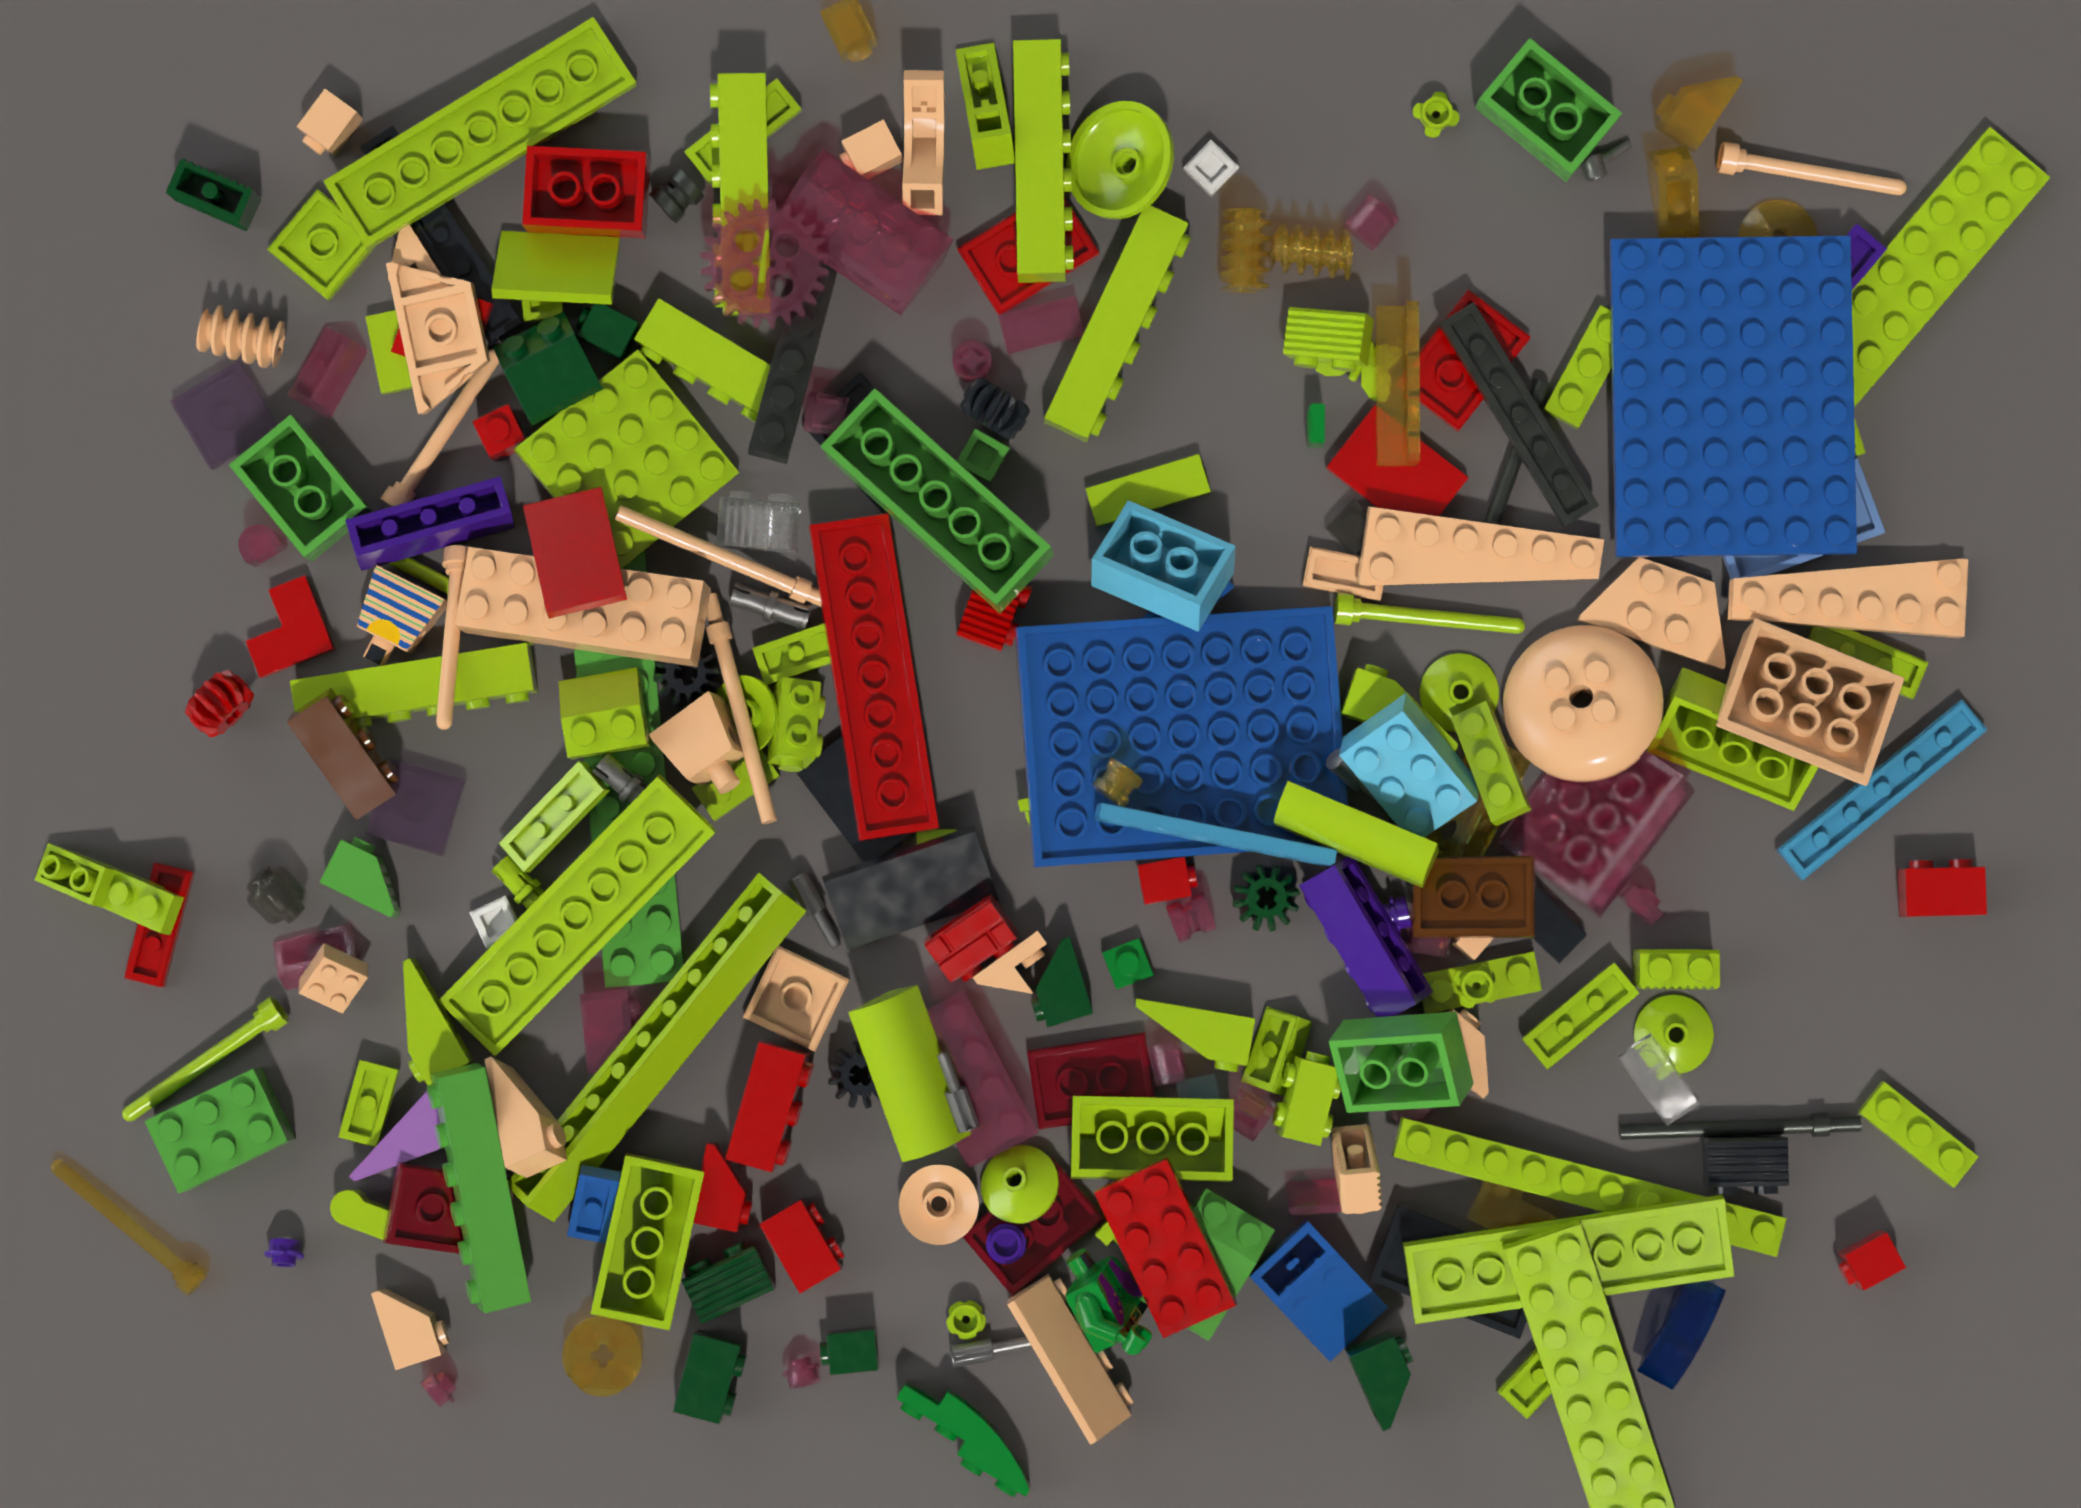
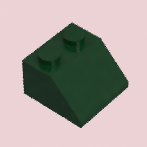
M564 311L544 319L538 325L518 335L511 336L503 343L493 347L500 365L531 425L603 390L585 349Z
M1386 1330L1344 1349L1376 1422L1382 1431H1386L1392 1426L1411 1376L1407 1364L1413 1362L1404 1339L1402 1340L1401 1336L1395 1338L1389 1330Z

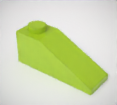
M994 43L955 49L976 170L1015 164L1012 135Z
M1366 664L1364 670L1357 668L1354 671L1341 709V716L1364 723L1407 692L1395 680L1387 678L1389 671ZM1408 694L1456 752L1458 743Z
M409 958L403 961L408 1053L412 1058L408 1065L419 1083L425 1080L427 1085H432L431 1073L466 1066L475 1060L447 1011L438 1002L439 997L417 959Z
M1136 998L1135 1007L1208 1060H1214L1215 1069L1238 1072L1239 1065L1248 1066L1255 1018Z

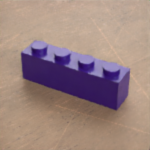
M501 476L345 520L361 571L374 568L376 565L381 566L515 528Z
M1346 857L1299 885L1304 893L1307 905L1317 915L1324 927L1327 939L1337 949L1345 963L1347 973L1356 981L1365 997L1367 1007L1376 1017L1396 1016L1433 993L1432 988L1355 859Z

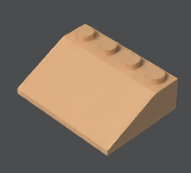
M1755 618L1742 635L1730 669L1716 726L1867 786L1905 678Z

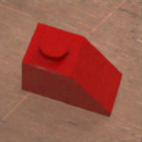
M708 1142L701 1171H704V1177L693 1223L738 1232L741 1224L748 1225L753 1201L746 1200L748 1190L729 1160L725 1159L726 1156L718 1143Z

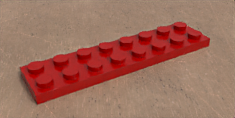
M887 513L809 525L858 840L863 841L938 829L939 825L889 515Z

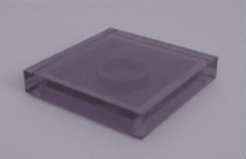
M236 361L170 401L211 470L218 468L248 450L278 425L239 361Z
M388 758L399 773L400 780H398L400 787L396 795L372 810L366 834L444 856L466 780Z

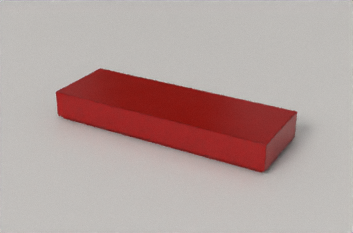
M154 862L149 881L165 887V890L184 897L171 935L156 932L140 924L137 925L124 978L165 988L195 872Z

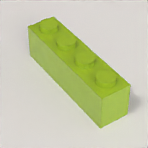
M658 298L634 338L636 343L641 346V354L658 365L663 359L675 366L672 373L691 385L698 380L710 387L707 394L720 403L727 405L731 400L743 407L740 414L755 423L771 365Z

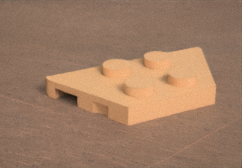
M390 262L386 263L416 408L418 414L424 415L429 413L491 362L474 284L471 282Z
M1638 557L1579 615L1577 620L1587 625L1614 630L1631 640L1719 670H1724L1726 666L1715 582L1642 557Z

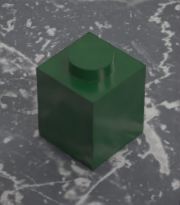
M594 304L592 309L589 307L584 309L576 328L580 330L578 337L582 342L623 362L634 345V338L641 326L637 321L604 304Z
M876 1327L828 1331L826 1334L827 1341L820 1342L822 1366L829 1365L830 1375L877 1371L880 1367Z

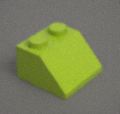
M637 667L558 681L560 717L567 758L576 760L651 746Z

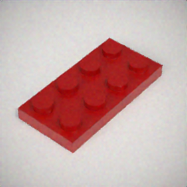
M1168 1157L1095 1190L1094 1194L1163 1339L1237 1305L1235 1296Z

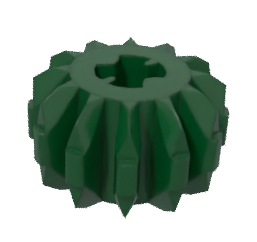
M1257 865L1256 873L1258 880L1255 881L1252 875L1245 871L1242 873V878L1250 886L1246 888L1241 885H1234L1233 891L1236 893L1245 894V899L1232 902L1233 907L1239 908L1246 905L1248 908L1247 911L1240 915L1239 920L1245 922L1252 914L1255 915L1256 918L1252 925V929L1255 931L1260 929L1263 918H1266L1267 928L1270 932L1276 930L1274 916H1277L1284 925H1288L1290 919L1282 910L1286 908L1297 912L1299 909L1297 904L1287 902V897H1294L1300 894L1299 889L1293 888L1285 891L1284 888L1285 885L1292 881V875L1287 874L1280 882L1276 880L1280 870L1279 866L1274 865L1270 871L1269 878H1265L1263 865ZM1261 887H1264V891H1268L1271 888L1276 893L1272 898L1275 905L1269 910L1267 905H1264L1263 909H1261L1256 903L1260 898L1257 891Z

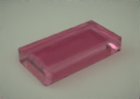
M1075 296L998 315L1008 355L1081 337L1084 334Z

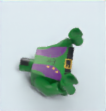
M1085 1248L1078 1250L1068 1257L1066 1263L1076 1279L1065 1294L1066 1300L1095 1353L1120 1342L1126 1353L1130 1355L1140 1353L1143 1348L1147 1347L1152 1338V1333L1146 1327L1137 1324L1148 1306L1139 1300L1142 1293L1133 1274L1128 1273L1117 1258L1113 1256L1095 1263Z

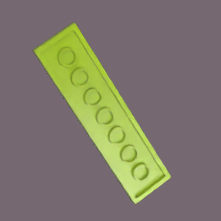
M592 17L323 182L368 251L401 229L411 225L526 154L527 146H540L635 88L636 81L595 18Z
M1991 127L1981 135L1887 245V250L1852 290L1854 407L2051 178Z
M659 774L438 1002L485 1048L496 1056L717 830Z
M1722 1195L1403 1242L1415 1324L1522 1308L1502 1245L1577 1220L1581 1223L1605 1296L1734 1277L1725 1199Z
M1577 1220L1502 1245L1589 1508H1675L1581 1223Z

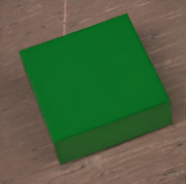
M1311 403L1307 409L1308 448H1322L1325 444V404Z

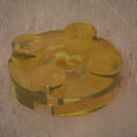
M598 1315L589 1317L575 1326L565 1340L562 1350V1363L568 1377L586 1394L599 1397L615 1395L631 1385L642 1368L644 1358L643 1345L634 1326L622 1320ZM600 1344L607 1345L608 1351L614 1353V1359L608 1360L605 1367L599 1366L598 1359H592V1351H598Z

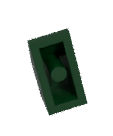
M1070 937L1061 940L1035 989L1038 997L1030 999L1037 1022L1045 1020L1047 1028L1093 1014Z

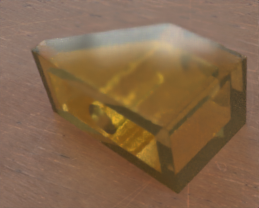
M1734 76L1683 86L1675 97L1668 93L1655 112L1661 117L1655 128L1695 153L1743 82V79Z
M1687 145L1648 152L1649 189L1658 237H1700L1698 171Z

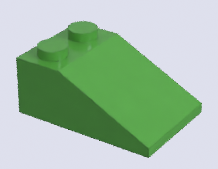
M1206 1188L1196 1199L1192 1208L1236 1298L1275 1229ZM1141 1295L1139 1300L1146 1303L1143 1295ZM1228 1310L1192 1325L1187 1329L1209 1341Z

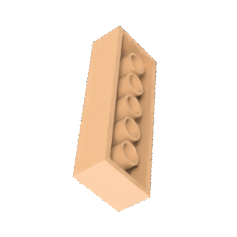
M468 547L455 626L468 634L698 667L711 588L702 580L621 569L628 600L549 619L546 613L534 556Z

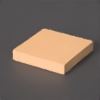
M778 946L743 1018L815 1052L850 979Z

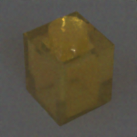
M843 0L820 11L821 20L842 62L848 59L851 62H857L873 53L871 48L877 46L876 36L858 0Z

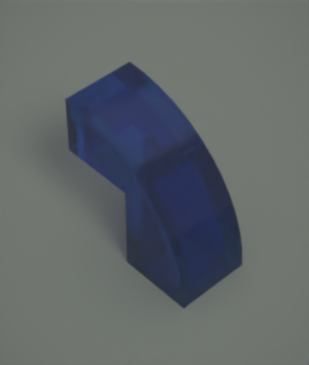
M1708 1280L1680 1284L1674 1291L1661 1329L1645 1347L1637 1371L1673 1390L1700 1349L1720 1308L1726 1290Z

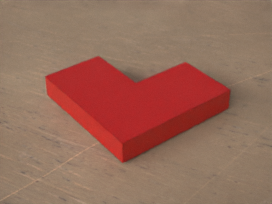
M306 575L268 589L282 627L245 641L258 676L261 679L336 650Z

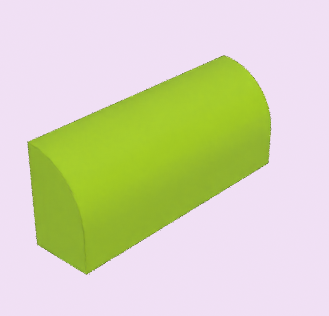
M1287 781L1274 817V824L1278 828L1326 848L1335 849L1340 854L1421 888L1424 887L1439 852L1438 843L1290 781Z
M918 985L890 990L849 1011L851 1022L902 1162L933 1154L971 1135L970 1131L964 1133L957 1132L958 1130L944 1094L949 1089L937 1058L938 1053L942 1051Z

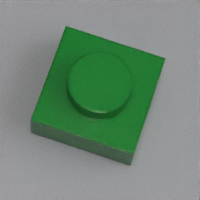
M1139 938L1102 952L1116 990L1153 976Z

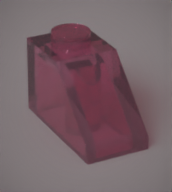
M631 989L580 994L587 1074L596 1073L634 1027L635 1020L641 1018L639 996H632Z

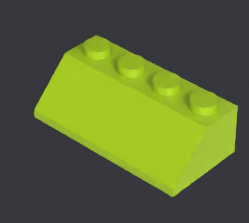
M1682 667L1665 701L1659 731L1646 752L1794 811L1819 767L1717 727L1716 722L1726 684Z
M1073 1096L1071 1179L1118 1180L1168 1157L1179 1181L1231 1182L1233 1180L1234 1099Z
M626 1152L591 1314L670 1331L704 1171Z

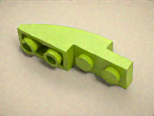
M51 843L47 844L34 879L87 904L104 908L166 935H171L184 897L165 890V887Z

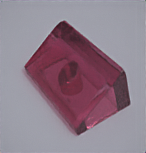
M325 327L287 396L330 418L364 360L367 349Z
M350 923L273 943L278 978L286 990L299 988L300 977L324 943L360 960Z
M1336 1179L1292 1181L1286 1184L1287 1210L1291 1215L1342 1212Z

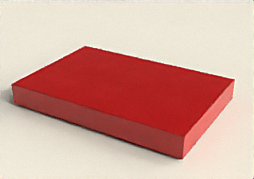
M1064 197V207H1070ZM1072 210L1073 231H1065V246H1073L1074 270L1097 257L1099 251ZM1016 212L957 248L960 256L999 317L1055 283H1018ZM1066 270V275L1074 270Z
M1468 289L1446 319L1474 302L1512 363L1531 336ZM1440 327L1395 384L1457 432H1459L1484 399Z
M1374 405L1325 468L1376 508L1439 516L1469 478L1376 405Z
M602 487L523 505L546 613L549 619L628 600Z

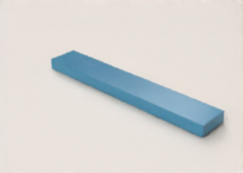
M1962 699L1957 701L1876 767L1871 774L1867 786L1859 783L1854 785L1778 847L1776 851L1801 881L1806 879L1987 731L1986 727Z
M1105 803L1096 805L1094 815L1096 821L1321 866H1332V864H1335L1337 854L1335 849Z

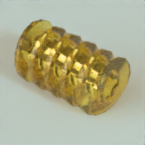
M1229 208L1222 210V217L1230 222L1221 226V232L1231 238L1221 242V249L1230 254L1220 258V265L1229 270L1221 272L1219 279L1229 285L1219 290L1232 293H1255L1269 289L1268 283L1258 280V276L1267 274L1270 270L1268 267L1259 265V260L1270 257V252L1259 249V244L1271 241L1270 236L1260 233L1261 228L1271 226L1270 220L1260 217L1263 212L1262 210L1255 208Z
M1280 223L1272 240L1269 272H1272L1277 261L1280 262L1284 274L1288 273L1292 263H1296L1298 275L1303 276L1307 266L1312 265L1314 277H1319L1323 268L1327 267L1330 279H1335L1339 269H1343L1345 279L1349 281L1353 259V242L1351 241L1350 233L1348 230H1343L1337 241L1334 230L1327 228L1322 239H1320L1318 228L1312 226L1307 236L1304 237L1302 225H1295L1291 235H1289L1286 223Z

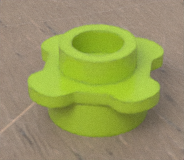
M1442 91L1434 92L1432 97L1426 100L1425 103H1417L1412 112L1414 118L1422 122L1425 127L1424 133L1429 138H1437L1441 130L1448 126H1456L1460 119L1459 113L1453 110L1451 103L1448 101V96ZM1434 111L1439 112V118H1434L1432 113Z
M1480 964L1475 970H1458L1455 973L1454 982L1459 985L1461 992L1459 1002L1463 1007L1473 1008L1476 1003L1483 1001L1492 1003L1498 998V990L1493 986L1491 978L1493 970L1489 965ZM1478 982L1480 988L1474 990L1472 988L1473 983Z

